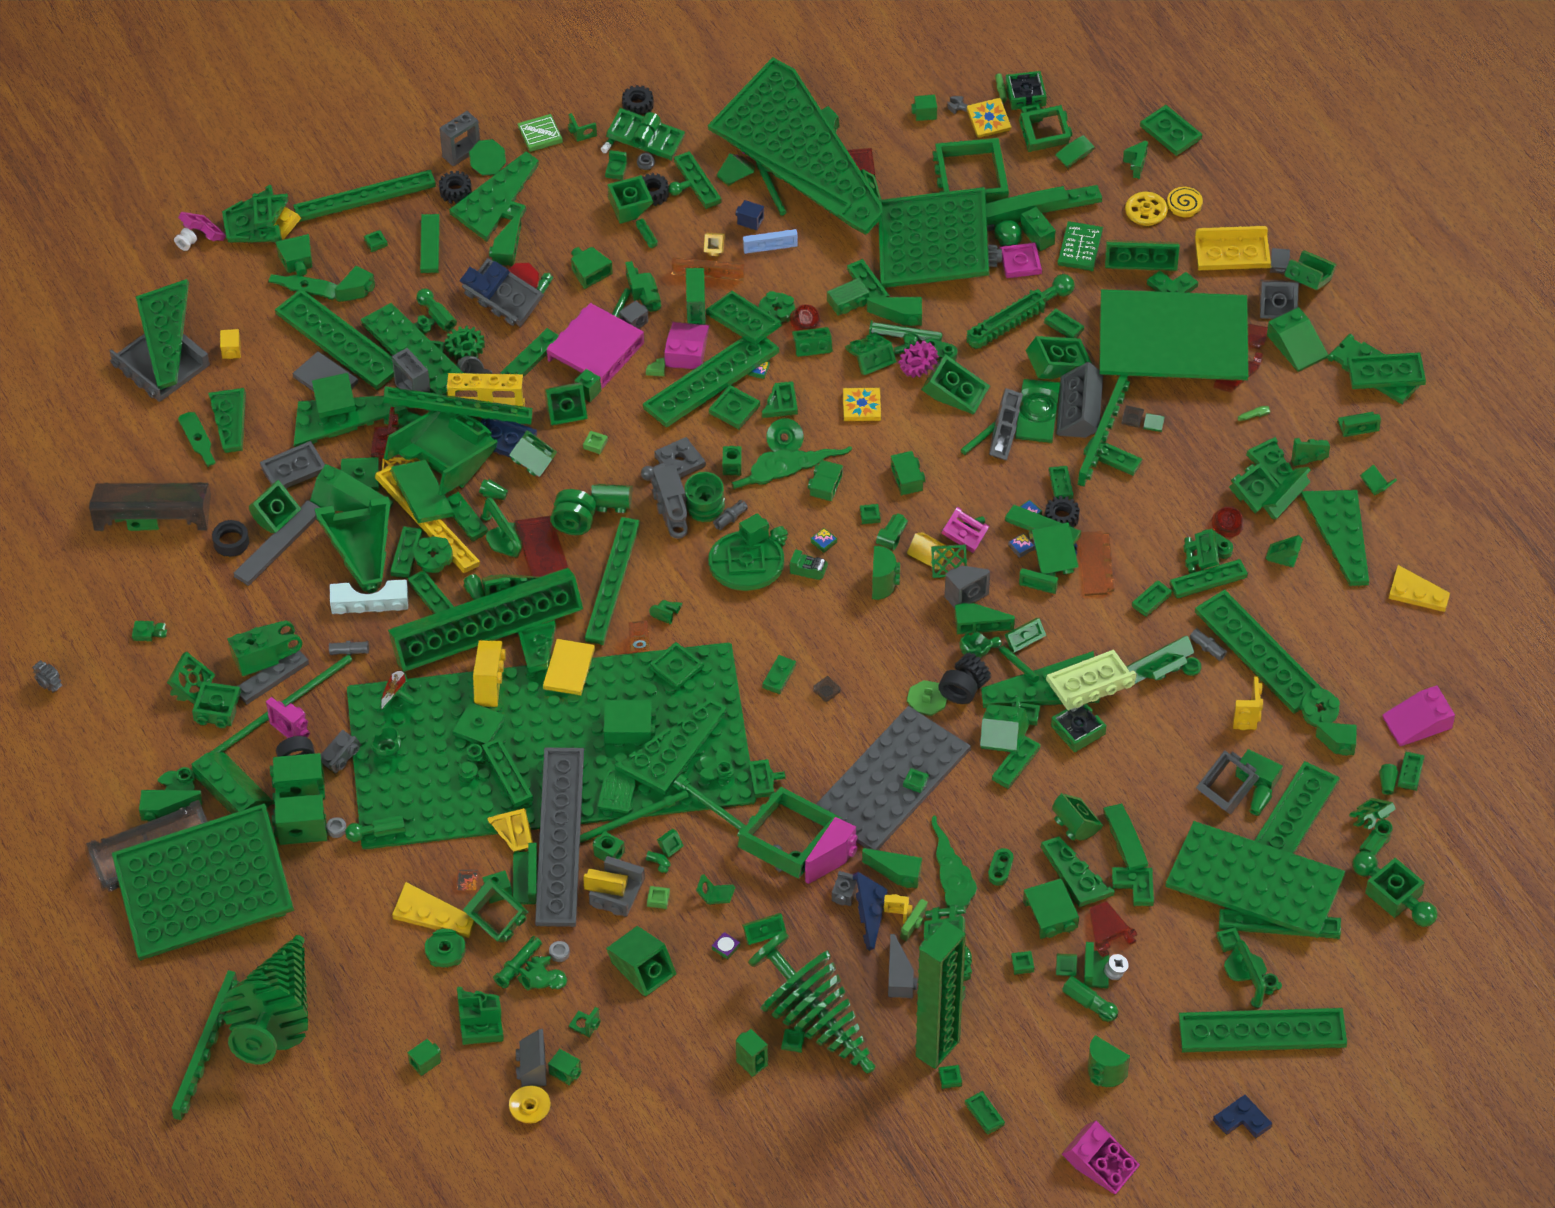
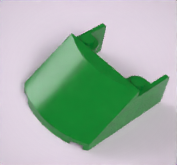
M432 410L388 436L384 459L389 460L399 454L406 460L414 458L420 461L426 460L429 467L442 474L438 492L442 496L457 486L464 488L496 449L498 442L491 437L492 433L486 426L471 416Z

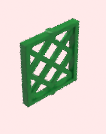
M966 544L931 546L933 578L945 577V574H939L942 570L948 573L945 567L949 563L954 567L953 569L959 567L962 562L964 566H967ZM946 548L943 553L938 550ZM951 548L959 549L956 552H954ZM962 549L964 550L963 558L958 555ZM948 550L953 553L950 559L944 555ZM935 551L940 554L936 560L934 559ZM955 556L961 560L957 565L951 562ZM942 557L947 560L943 566L938 563ZM935 564L941 568L937 573L934 571Z

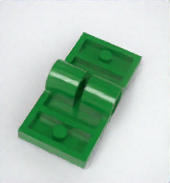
M620 108L607 131L606 137L672 161L685 137V131L661 123L660 117L653 112H647L645 116H641Z

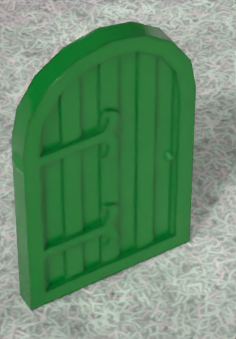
M615 768L610 769L603 779L597 809L629 814L636 786L635 779L617 771Z

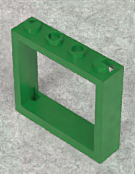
M999 138L936 143L935 151H932L933 162H936L934 165L935 175H939L937 178V187L941 188L939 193L949 191L943 157L992 153L998 188L985 189L986 204L1009 198Z
M780 787L776 793L773 792L766 804L761 805L758 813L755 816H751L745 828L742 827L737 835L739 837L738 847L799 879L805 872L806 859L833 819L837 817L842 820V818ZM780 804L824 826L798 858L753 836Z

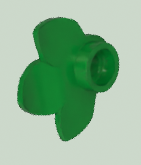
M721 747L717 750L716 757L700 756L703 770L699 775L708 780L731 778L734 775V766L731 764L732 756Z
M182 767L177 771H167L158 778L159 783L167 786L165 790L195 789L193 784L195 775L188 767Z

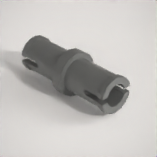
M739 500L731 508L725 509L724 513L713 521L716 529L722 530L730 522H735L737 517L748 509L747 504Z
M1197 628L1191 633L1189 638L1200 645L1204 652L1208 651L1217 658L1218 661L1222 660L1227 654V651L1217 645L1213 638H1208Z
M348 640L346 643H329L330 655L347 654L351 656L352 654L369 653L368 641L351 642V640Z

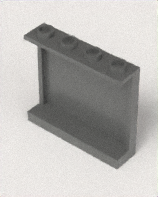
M145 334L118 353L112 349L110 350V362L112 365L122 370L127 378L134 380L139 388L146 390L151 398H155L159 402L210 366L208 353L183 334L177 384L160 390L157 387Z

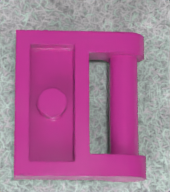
M957 507L941 534L959 545L966 544V549L974 553L990 526L981 524ZM957 518L961 519L962 521H964L965 523H967V524H969L970 526L974 527L975 529H977V530L980 531V532L978 533V532L975 531L974 529L970 528L969 526L965 525V524L962 523L961 521L957 520Z

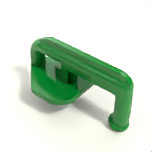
M491 497L487 498L481 519L488 521L493 517L499 527L487 532L486 541L495 552L516 558L519 557L525 540V534L517 524L507 521Z
M1238 940L1235 943L1234 950L1224 963V969L1228 977L1234 981L1252 980L1256 991L1251 999V1004L1255 1008H1260L1263 1004L1266 988L1262 977L1266 975L1267 968L1261 957L1250 952L1245 941Z

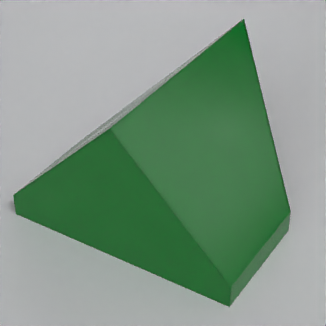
M729 153L718 171L717 177L730 186L737 180L754 173L755 165L743 156Z

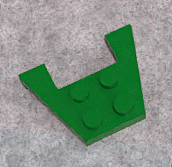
M268 185L265 187L266 190L259 194L254 193L252 196L274 195L273 187ZM253 197L244 202L241 200L222 211L228 243L282 240L281 229L279 225L255 229Z

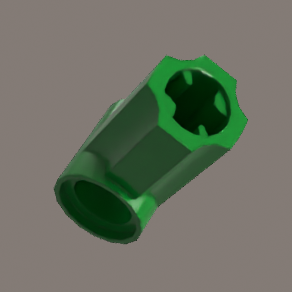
M899 513L893 514L885 529L881 528L876 544L893 551L897 548L900 536L908 524V520L904 515Z
M1385 819L1378 820L1372 832L1360 846L1359 851H1368L1377 856L1383 846L1391 839L1392 824Z

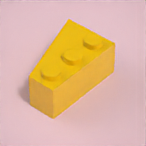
M479 640L473 673L474 703L483 707H498L502 672H504V661L506 660V649H502V641Z

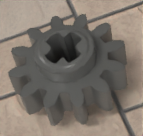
M40 660L32 667L33 673L36 674L34 676L36 681L44 689L47 688L54 693L62 686L59 679L60 675L51 664L47 665L46 662L43 663Z

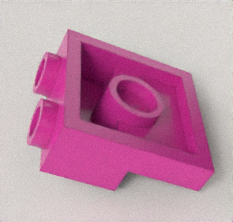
M272 697L266 701L269 722L274 728L287 738L293 736L309 737L310 732L307 730L308 720L305 719V712L300 707H295L292 703L285 707L281 701L277 702Z

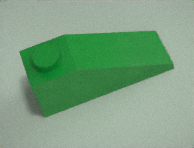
M517 213L494 239L493 246H490L489 257H492V261H496L503 266H513L515 264L522 227L521 214Z
M867 297V312L903 326H922V297Z
M975 603L955 605L954 617L957 635L966 634L967 632L971 634L974 632L1014 630V615Z
M141 790L139 805L141 821H162L203 805L201 790Z
M863 848L862 862L897 885L905 888H918L922 870L921 857Z

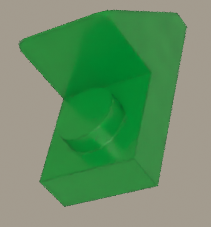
M1143 141L1124 150L1123 162L1131 164V170H1134L1133 178L1140 179L1147 156L1148 141Z
M1296 535L1270 544L1265 559L1281 565L1294 567L1303 539Z

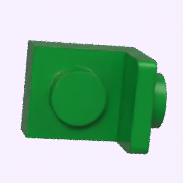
M610 150L605 177L623 180L627 167V153Z

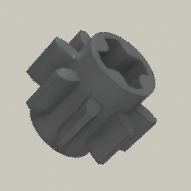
M988 245L989 267H997V263H1002V249H997V245Z

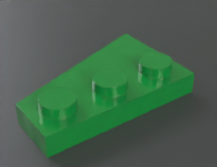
M1274 437L1247 450L1246 456L1255 465L1261 462L1280 486L1293 470L1290 464L1286 462L1284 452L1277 444V438Z
M555 620L518 632L529 673L548 669L556 630Z

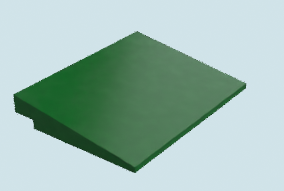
M1101 289L1100 374L1248 380L1247 295Z

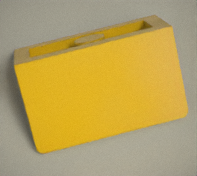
M923 532L915 533L907 554L932 567L931 546H945L946 544ZM946 548L938 550L943 553ZM948 550L944 555L948 557L952 556L953 553ZM937 551L934 552V559L936 560L940 556ZM942 557L938 563L942 565L945 559ZM937 564L934 565V569H941Z
M588 869V873L584 874L583 877L584 890L623 897L628 876Z

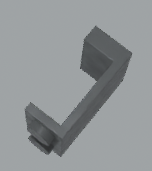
M607 856L604 861V872L628 876L624 896L590 891L589 902L596 909L611 911L615 915L627 917L645 880L644 867Z

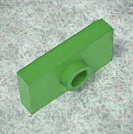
M920 899L903 925L900 939L907 942L915 928H920L924 920L922 917L927 910V901Z

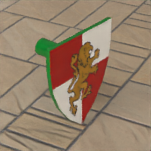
M402 671L393 673L388 680L382 696V710L386 708L395 696L409 704L413 702L414 697L404 690L407 676Z

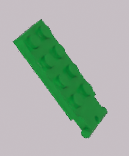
M1348 334L1340 342L1339 346L1327 356V359L1331 362L1335 360L1342 365V369L1349 372L1347 356L1383 355L1384 353L1365 342L1361 344L1354 339L1352 334ZM1421 385L1375 389L1403 405Z

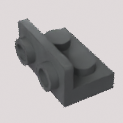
M342 730L321 753L322 764L334 774H337L339 770L346 766L347 761L359 751L361 746L359 740Z

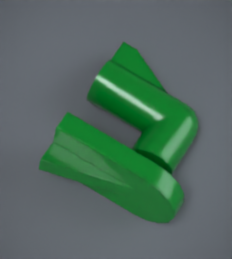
M662 600L658 605L651 606L649 613L658 620L672 624L673 612L678 614L683 603Z

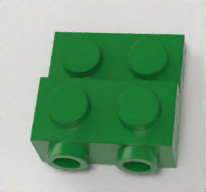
M1261 462L1256 466L1251 464L1244 470V475H1236L1231 480L1232 484L1229 486L1240 502L1244 500L1254 513L1263 508L1262 504L1279 487V484Z
M202 681L192 710L193 720L199 725L211 723L219 728L232 727L237 712L236 705L241 693L240 687Z

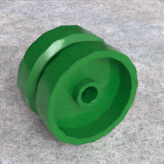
M562 490L556 495L550 521L560 532L569 535H583L591 528L596 502L593 497L581 490Z

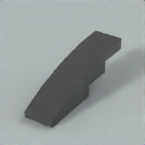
M1007 388L1004 389L989 450L990 456L1007 461L1017 427L1016 422L1020 412L1019 407L1023 396L1022 393Z

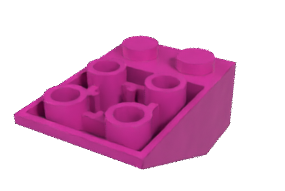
M1097 1121L1085 1125L1062 1153L1075 1169L1114 1195L1140 1166Z

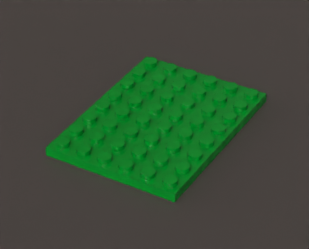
M265 803L112 852L137 956L140 961L295 911Z

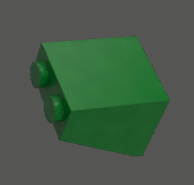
M636 926L606 948L612 964L645 997L677 974L665 943L639 926Z

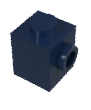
M744 200L742 205L737 207L735 213L737 224L758 230L764 219V206Z

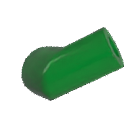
M652 851L647 852L646 860L658 863L659 872L667 873L669 871L671 863L665 855Z

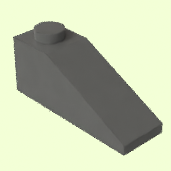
M891 934L888 997L913 998V990H917V978H913L914 970L895 934Z

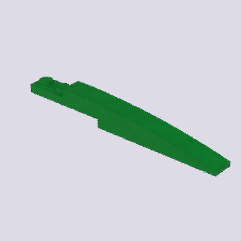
M1097 185L1065 190L1064 186L1013 196L986 204L987 226L994 224L995 227L1005 220H1012L1016 223L1021 222V214L1035 207L1041 213L1101 203L1103 197Z

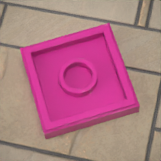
M1036 243L1000 247L1002 249V263L1006 278L1042 274Z

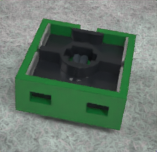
M1041 71L1006 75L1005 85L1011 110L1021 109L1023 106L1039 104L1040 107L1046 106L1047 96Z
M1087 703L1079 708L1065 709L1051 718V727L1074 753L1106 735L1107 725L1098 715L1094 716L1092 714L1093 710Z

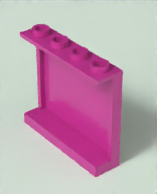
M590 303L581 310L575 320L570 322L566 330L562 331L558 338L548 346V362L556 358L581 373L588 369L601 377L602 390L644 344V331Z

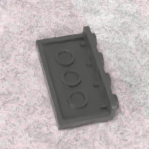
M487 258L478 272L484 275L493 261ZM511 272L490 300L466 284L462 285L466 296L470 299L475 297L478 299L477 302L484 308H487V306L492 308L491 312L498 317L504 316V320L512 326L516 324L521 327L544 297L542 292Z

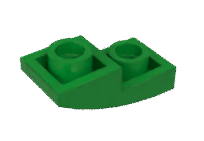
M1082 135L1055 155L1068 169L1080 158L1084 159L1095 149V146Z

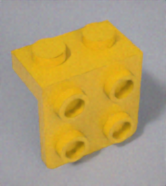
M1254 676L1251 700H1236L1233 729L1257 730V723L1261 722V711L1263 710V699L1260 696L1262 695V683L1258 682V677Z

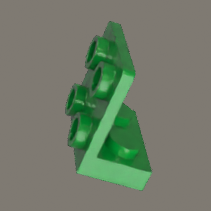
M876 333L868 334L866 338L851 341L849 345L845 346L846 351L857 357L860 371L863 375L897 362L892 342Z

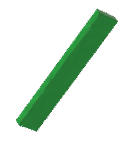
M1219 910L1218 930L1236 927L1237 931L1310 936L1235 910ZM1327 917L1319 937L1340 939L1341 918Z

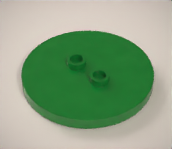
M739 531L723 536L712 546L708 556L709 570L712 576L726 587L743 591L756 590L770 585L781 575L784 569V552L781 545L777 541L772 540L770 536L750 547L739 536Z

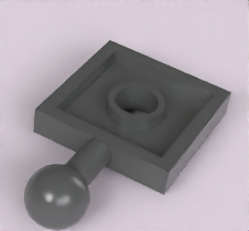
M687 437L654 451V456L660 464L654 467H643L641 477L646 481H650L654 477L653 469L675 464L681 478L705 467L706 461ZM683 457L684 460H676L675 458Z

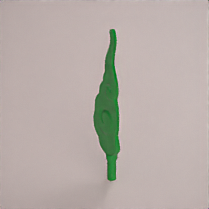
M849 446L842 450L821 449L807 452L779 450L776 452H766L760 455L757 462L752 466L750 476L731 482L733 489L755 483L764 485L773 479L793 475L801 469L812 468L827 457L845 455L852 451V447Z
M934 815L932 817V827L939 841L936 858L940 865V882L945 892V904L947 908H950L951 905L965 906L967 908L976 894L977 886L975 880L972 878L970 869L963 865L961 858L955 854L950 846L948 837L937 824V816Z

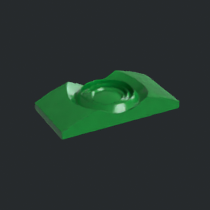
M1023 379L1021 391L1023 396L1019 407L1020 412L1015 439L1053 443L1060 382Z

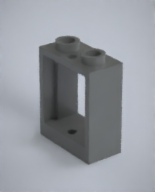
M468 111L439 128L442 157L453 167L468 158L470 150L480 140L479 122ZM467 131V136L455 143L454 139Z
M408 348L392 356L395 385L398 388L431 393L428 370Z
M1224 750L1197 785L1196 789L1231 815L1259 779V776L1255 774L1257 769L1249 763L1246 765L1240 762L1242 758L1232 751L1229 754ZM1231 761L1246 772L1249 777L1228 803L1213 792L1210 787Z

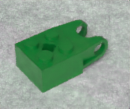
M280 621L255 627L250 631L227 638L232 658L242 676L279 664L278 660L290 656L301 649L303 642L300 636L294 634L295 627L290 621ZM289 626V632L282 634L281 629ZM293 640L298 641L295 647H288L289 642Z

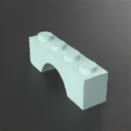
M407 580L387 581L380 591L373 594L358 593L349 583L330 584L332 614L407 610Z

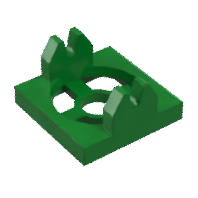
M186 651L182 654L167 681V684L172 687L170 695H177L176 700L178 701L189 700L192 704H195L199 691L190 693L191 686L196 685L200 688L202 681L211 683L215 674ZM179 673L185 676L186 684L184 687L180 684ZM190 673L196 676L195 683L190 682Z

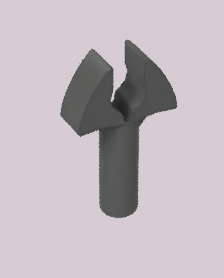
M963 96L950 97V102L947 101V107L953 114H956L958 110L967 112L966 108L968 105L963 103Z

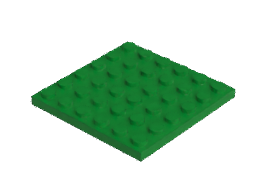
M985 187L879 200L883 209V215L879 221L880 280L884 288L990 275Z

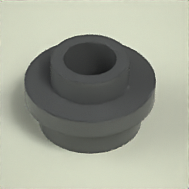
M648 153L641 154L637 159V166L643 170L651 169L655 164L654 158Z

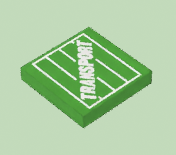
M551 114L518 123V129L529 152L563 142V138Z

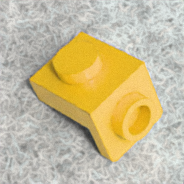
M897 894L885 895L884 912L903 914V924H905L913 908V905H909V897Z

